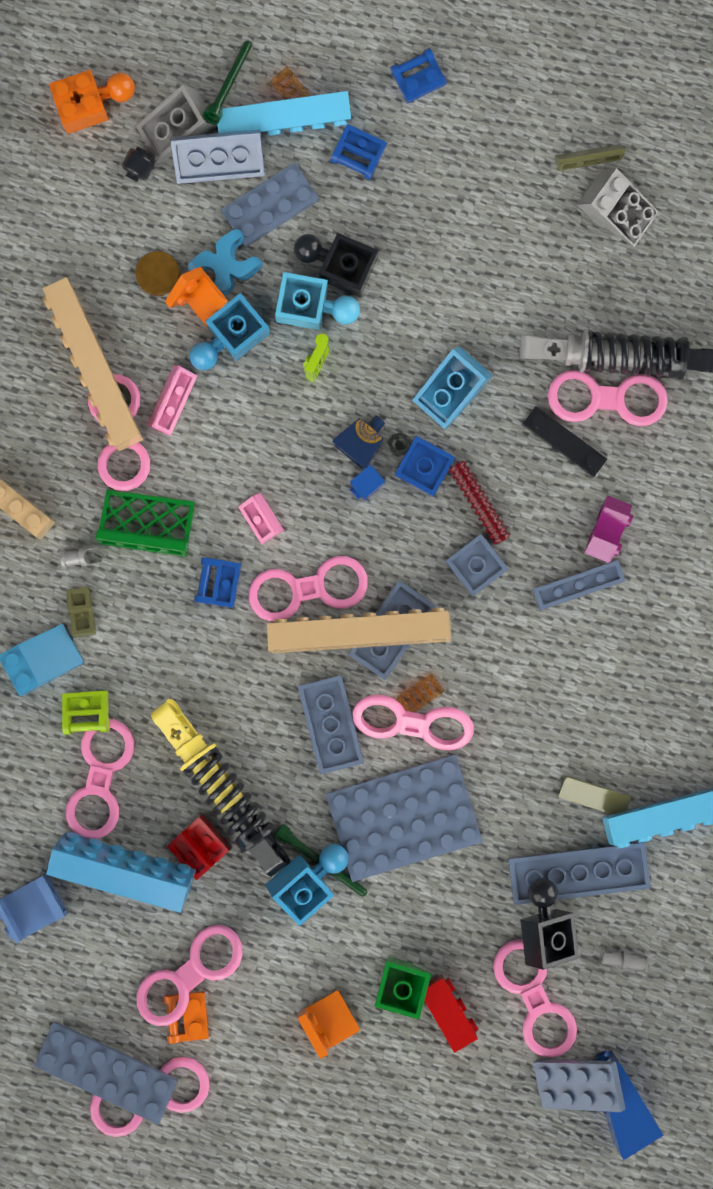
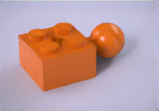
M91 69L49 83L62 125L67 134L108 121L103 101L112 98L117 102H126L133 97L135 92V84L132 78L121 72L111 75L107 85L101 87L97 86Z

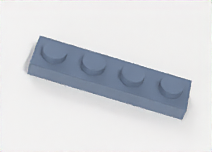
M617 560L532 589L539 611L625 582V578Z

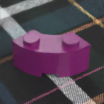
M608 495L606 496L597 516L596 525L589 536L585 554L608 563L611 562L613 556H618L622 544L619 542L624 528L629 527L633 519V515L630 514L632 505Z

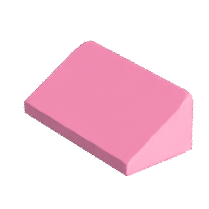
M261 493L253 495L238 506L261 544L284 531Z

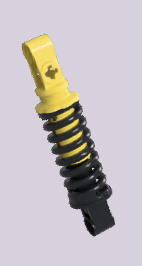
M168 699L152 711V720L176 750L175 754L183 759L184 764L180 770L188 777L194 774L191 783L194 786L202 785L198 792L200 795H209L206 799L207 805L216 804L213 809L214 815L226 812L220 819V823L226 825L233 822L227 830L228 834L233 835L240 831L241 834L235 839V843L239 847L241 854L249 850L260 864L264 873L270 877L290 864L288 854L271 834L275 830L276 825L265 819V812H258L253 815L258 809L259 804L252 802L246 805L252 795L249 792L241 793L244 784L242 782L234 783L237 778L236 773L227 774L226 771L230 768L229 763H219L223 756L217 749L216 744L213 743L208 746L205 744L202 734L196 732L174 700Z

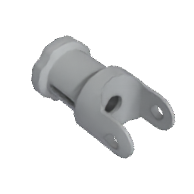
M99 545L82 546L77 550L71 551L60 550L62 569H67L69 566L81 565L85 567L101 563L102 560L89 561L86 556L87 550L97 549Z

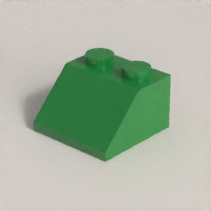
M387 957L374 1007L419 1020L431 973L410 962Z

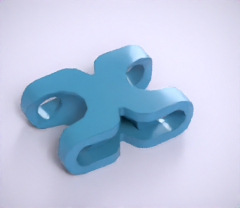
M234 229L217 241L216 254L210 251L201 252L189 262L188 270L191 271L200 266L204 271L213 270L216 275L214 284L226 296L235 287V277L241 281H247L262 269L263 262L258 257H250L242 262L236 261L235 251L243 243L244 236L241 230Z

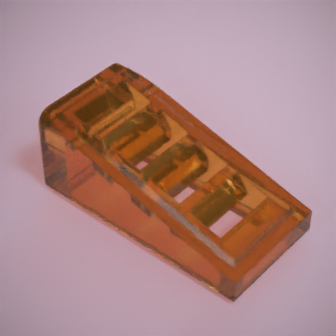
M288 66L270 80V84L284 100L291 99L290 97L298 90L302 94L297 98L310 96ZM288 77L290 80L281 87L279 83ZM294 84L296 87L287 94L285 90Z
M431 673L395 699L403 706L405 711L417 712L445 691ZM430 681L437 692L433 694L426 682ZM420 686H422L429 695L427 699L419 690ZM413 691L419 696L422 701L418 704L411 693ZM406 696H408L412 704L415 706L414 708L411 709L408 706V704L404 700Z

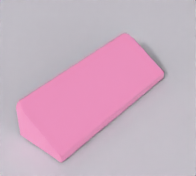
M179 365L173 366L148 421V427L171 436L198 375Z

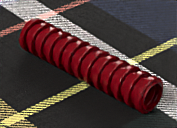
M460 461L452 466L448 472L453 474V480H457L456 484L460 485V491L464 492L463 496L467 497V502L472 504L471 509H475L474 514L478 515V520L483 522L482 527H486L485 531L486 533L489 532V538H493V544L498 545L508 539L511 533H507V527L502 525L504 523L503 520H499L500 515H496V509L491 507L493 504L488 502V496H484L485 491H481L480 488L482 486L476 483L478 480L473 478L474 473H470V467L466 466L467 462Z

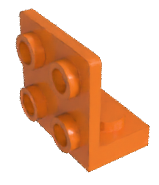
M201 266L182 274L165 300L169 308L177 305L183 306L188 303L207 328L208 326L205 321L228 302Z
M335 990L298 1012L297 1019L320 1059L328 1055L329 1048L360 1031V1027L339 990Z

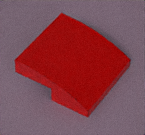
M203 814L166 846L181 863L196 869L194 875L196 880L233 848Z

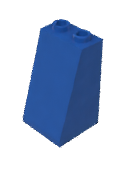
M604 1050L595 1056L596 1060L594 1061H616L626 1109L622 1112H605L613 1143L622 1159L625 1160L664 1135L620 1061L612 1050L609 1052Z

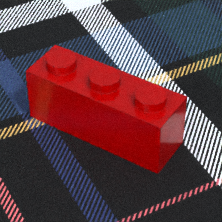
M441 974L429 981L424 1001L453 1052L456 1053L478 1040L476 1032L479 1029L473 1018L468 1020L464 1012L467 1008L461 997L456 999L453 991L456 989L450 978L445 979Z

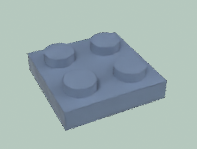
M482 534L445 561L472 597L508 570L507 566Z

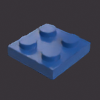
M416 436L394 476L434 497L455 457Z

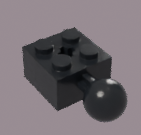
M340 233L336 234L330 250L323 248L320 240L312 234L300 236L294 244V253L300 261L304 263H313L316 260L323 262L319 272L320 279L328 280L329 285L361 298L378 259L377 249ZM349 263L353 264L352 268H346L345 266H348Z
M547 878L534 880L529 886L528 896L530 901L538 907L539 914L520 919L525 964L545 970L579 959L574 913L559 909L551 910V905L555 903L558 896L556 885Z

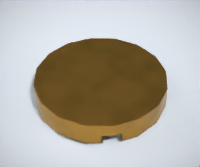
M154 251L147 253L139 260L136 265L135 276L137 283L144 292L153 296H163L172 291L180 278V271L177 262L172 256L165 252Z

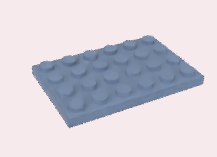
M456 754L326 794L340 844L348 854L347 867L352 882L483 842Z

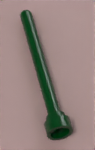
M250 41L243 43L214 103L207 105L203 112V118L210 124H218L223 115L221 107L252 47Z
M283 823L273 836L276 841L284 844L288 843L315 864H318L319 854L292 836L291 828ZM344 872L329 873L358 895L363 897L367 894L366 888L356 881L352 882L351 877Z

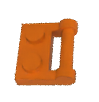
M205 991L189 993V1002L183 1014L185 1033H178L177 1021L168 1025L169 1035H167V1041L169 1044L209 1039ZM179 994L163 996L164 1004H167V1015L176 1008Z

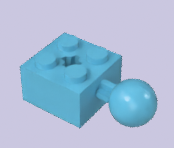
M283 272L275 318L277 323L320 330L323 313L332 314L338 323L348 325L358 319L360 306L357 300L351 296H341L335 301L326 300L328 280ZM301 299H305L306 303L299 304L298 302H300Z

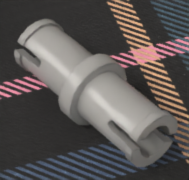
M604 949L600 952V964L619 966L623 970L632 968L647 971V956L628 954L627 951H621L620 953Z

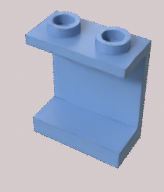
M46 874L0 899V920L3 919L7 926L5 928L6 933L11 940L14 939L15 943L20 942L25 937L68 914L49 875Z

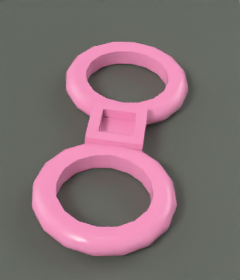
M569 370L556 376L550 384L548 391L549 405L554 414L562 420L570 422L584 421L591 417L597 409L617 410L621 418L629 424L647 426L662 417L668 403L667 393L662 383L653 376H645L644 374L631 375L624 379L618 387L599 386L596 380L586 372L581 373L579 370ZM576 379L588 386L592 398L587 409L582 412L573 413L561 407L558 402L557 392L560 385L565 381ZM643 383L654 389L657 394L658 404L652 414L639 417L628 411L625 406L624 396L630 386Z
M113 374L117 384L125 386L130 392L131 403L129 410L134 417L140 407L138 387L130 378L120 374ZM88 399L90 412L98 421L96 416L99 414L97 406L92 407ZM140 443L128 447L136 451L141 460V468L138 474L128 481L113 479L107 470V461L110 455L118 449L115 446L111 447L110 444L102 449L98 458V472L108 487L117 491H129L139 487L146 480L150 472V458L147 450Z
M335 556L327 559L318 568L315 576L296 579L291 573L282 569H269L261 572L252 581L249 588V602L252 610L260 618L269 622H273L275 619H288L298 610L302 601L320 598L326 605L333 608L347 609L356 605L364 597L368 588V577L364 567L357 560L348 556ZM336 565L351 567L359 578V586L356 593L345 600L331 597L324 588L326 572ZM270 578L285 580L293 591L291 604L279 613H271L264 610L258 601L260 585Z
M373 694L362 698L356 703L353 710V722L356 727L365 735L373 738H389L400 732V734L423 737L428 744L440 750H455L469 743L474 734V725L470 717L462 710L453 707H438L426 714L405 711L403 706L392 697ZM383 705L394 711L397 720L390 727L376 728L365 722L362 713L369 706ZM451 717L463 725L464 732L457 739L443 740L434 736L429 726L435 719Z
M109 719L110 728L117 730L125 741V751L116 762L103 763L93 756L91 740L97 731H85L81 740V751L85 761L90 765L86 786L78 789L70 797L66 805V820L74 833L86 839H99L107 836L115 828L119 819V805L116 797L109 790L113 773L122 769L130 762L134 753L135 740L130 729L124 723L115 719ZM98 795L108 803L110 817L102 828L88 830L77 822L75 808L78 801L84 796Z
M223 925L208 926L201 930L193 939L190 948V960L174 972L168 969L157 970L146 976L137 992V1007L141 1016L148 1023L156 1026L170 1025L179 1020L186 1011L189 1002V992L205 978L212 981L223 980L232 975L239 967L243 951L238 934L230 927ZM221 934L230 940L233 954L231 961L226 967L212 971L202 964L200 949L207 938L212 935ZM159 980H171L179 991L178 1004L166 1016L154 1015L147 1005L148 990L153 983Z
M523 939L509 941L499 949L494 958L493 970L495 978L504 989L511 993L521 994L529 1012L524 1019L522 1032L524 1040L531 1051L543 1057L553 1058L561 1056L572 1047L576 1040L577 1026L575 1018L564 1006L549 1002L542 987L547 969H538L534 979L521 985L514 984L506 978L503 972L504 959L513 950L524 949ZM547 1012L557 1013L562 1016L568 1028L564 1041L558 1046L551 1048L538 1044L532 1034V1027L536 1018Z
M188 1057L173 1058L166 1062L160 1070L168 1074L175 1068H189L198 1076L200 1090L197 1096L189 1102L181 1103L171 1098L167 1108L179 1113L190 1112L201 1106L207 1098L210 1087L209 1076L203 1065L195 1059ZM93 1095L90 1105L91 1119L95 1126L104 1134L114 1137L125 1136L136 1130L142 1122L143 1118L134 1114L132 1120L124 1126L109 1125L100 1114L102 1098Z

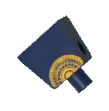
M377 415L368 424L359 418L334 438L332 445L364 470L370 465L384 441V438L378 432L385 425V422Z

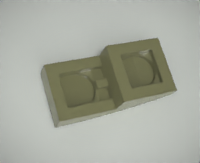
M89 587L66 590L72 636L76 638L95 635L96 628Z

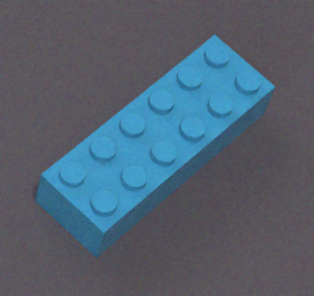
M69 832L64 833L53 847L46 875L181 913L190 894L196 869L191 868L187 864L171 863L162 857H150L141 851L132 852L125 850L120 845L111 846L102 843L101 840L86 839L80 837L77 833Z

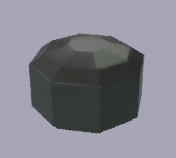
M397 433L391 436L388 445L391 453L400 456L407 453L411 443L407 435Z

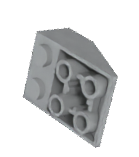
M617 168L602 169L577 204L590 218L632 247L636 246L659 213Z

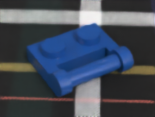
M430 48L424 50L423 54L400 65L395 64L390 67V71L407 104L447 84ZM428 62L429 67L403 79L401 74Z
M347 124L331 156L330 162L334 164L340 163L363 174L364 178L371 180L387 147V142ZM343 150L370 161L369 166H365L342 155Z
M202 557L198 594L195 595L194 602L234 608L242 564ZM211 566L217 567L213 596L206 597Z

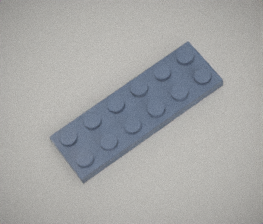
M645 842L630 843V846L624 848H617V846L611 845L508 858L514 905L532 903L528 896V889L530 884L538 878H547L556 885L558 890L556 900L651 888Z
M53 1022L34 1065L49 1074L157 1125L160 1124L179 1080L57 1022Z

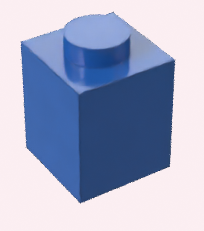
M370 464L350 481L352 488L349 490L357 500L362 498L366 501L385 485V481Z

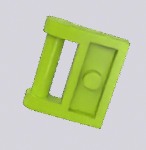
M323 333L316 336V348L312 355H307L303 364L306 379L315 382L329 354V339Z
M108 691L62 693V731L64 735H71L73 732L100 730L101 733L110 731ZM99 715V721L72 723V717Z

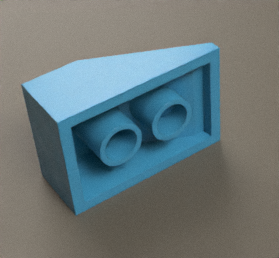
M457 347L451 350L412 401L440 426L447 429L481 392L493 375L463 348Z
M64 624L56 626L0 654V661L19 696H26L84 663Z

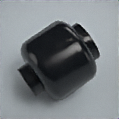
M138 146L136 149H129L122 163V168L127 171L125 176L138 182L139 178L142 180L148 179L155 165V161L152 158L153 154Z

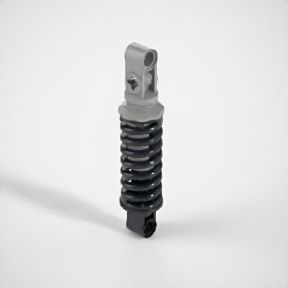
M586 329L583 330L581 337L567 334L566 339L521 335L519 358L564 360L565 366H570V364L578 365L579 372L581 373L589 372L595 365H597L596 371L598 373L603 371L604 366H608L610 374L615 372L616 367H620V373L623 375L627 373L628 368H632L633 375H638L641 367L644 366L645 376H650L652 367H656L657 377L663 376L665 367L669 378H676L678 380L684 379L686 370L713 373V349L689 348L687 337L679 338L676 342L672 337L662 340L660 336H655L651 340L647 335H643L639 339L637 335L632 334L626 338V335L623 333L614 337L611 332L606 333L603 337L600 332H592ZM552 343L558 347V351H554L553 355L547 350L548 347L552 346Z

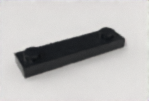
M535 406L522 424L593 478L607 461L606 457L537 406Z

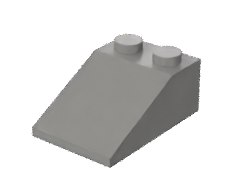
M182 85L136 126L151 154H153L156 163H161L173 156L171 137L205 135L218 127L217 124H210L203 118L206 105L196 89Z

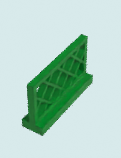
M106 489L96 540L100 545L187 557L195 502ZM111 496L120 497L124 504L113 510L109 505ZM135 500H142L146 507L135 513L130 504ZM158 503H164L169 510L158 517L152 507ZM180 506L189 507L188 515L180 520L174 511ZM128 507L133 516L122 522L117 513ZM150 510L156 519L145 526L139 516ZM172 513L178 522L167 529L161 520ZM115 516L120 525L115 529H105L106 521ZM137 519L143 528L136 533L129 532L126 526ZM159 522L165 531L158 536L152 535L148 529ZM181 525L185 530L184 540L174 538L170 532Z

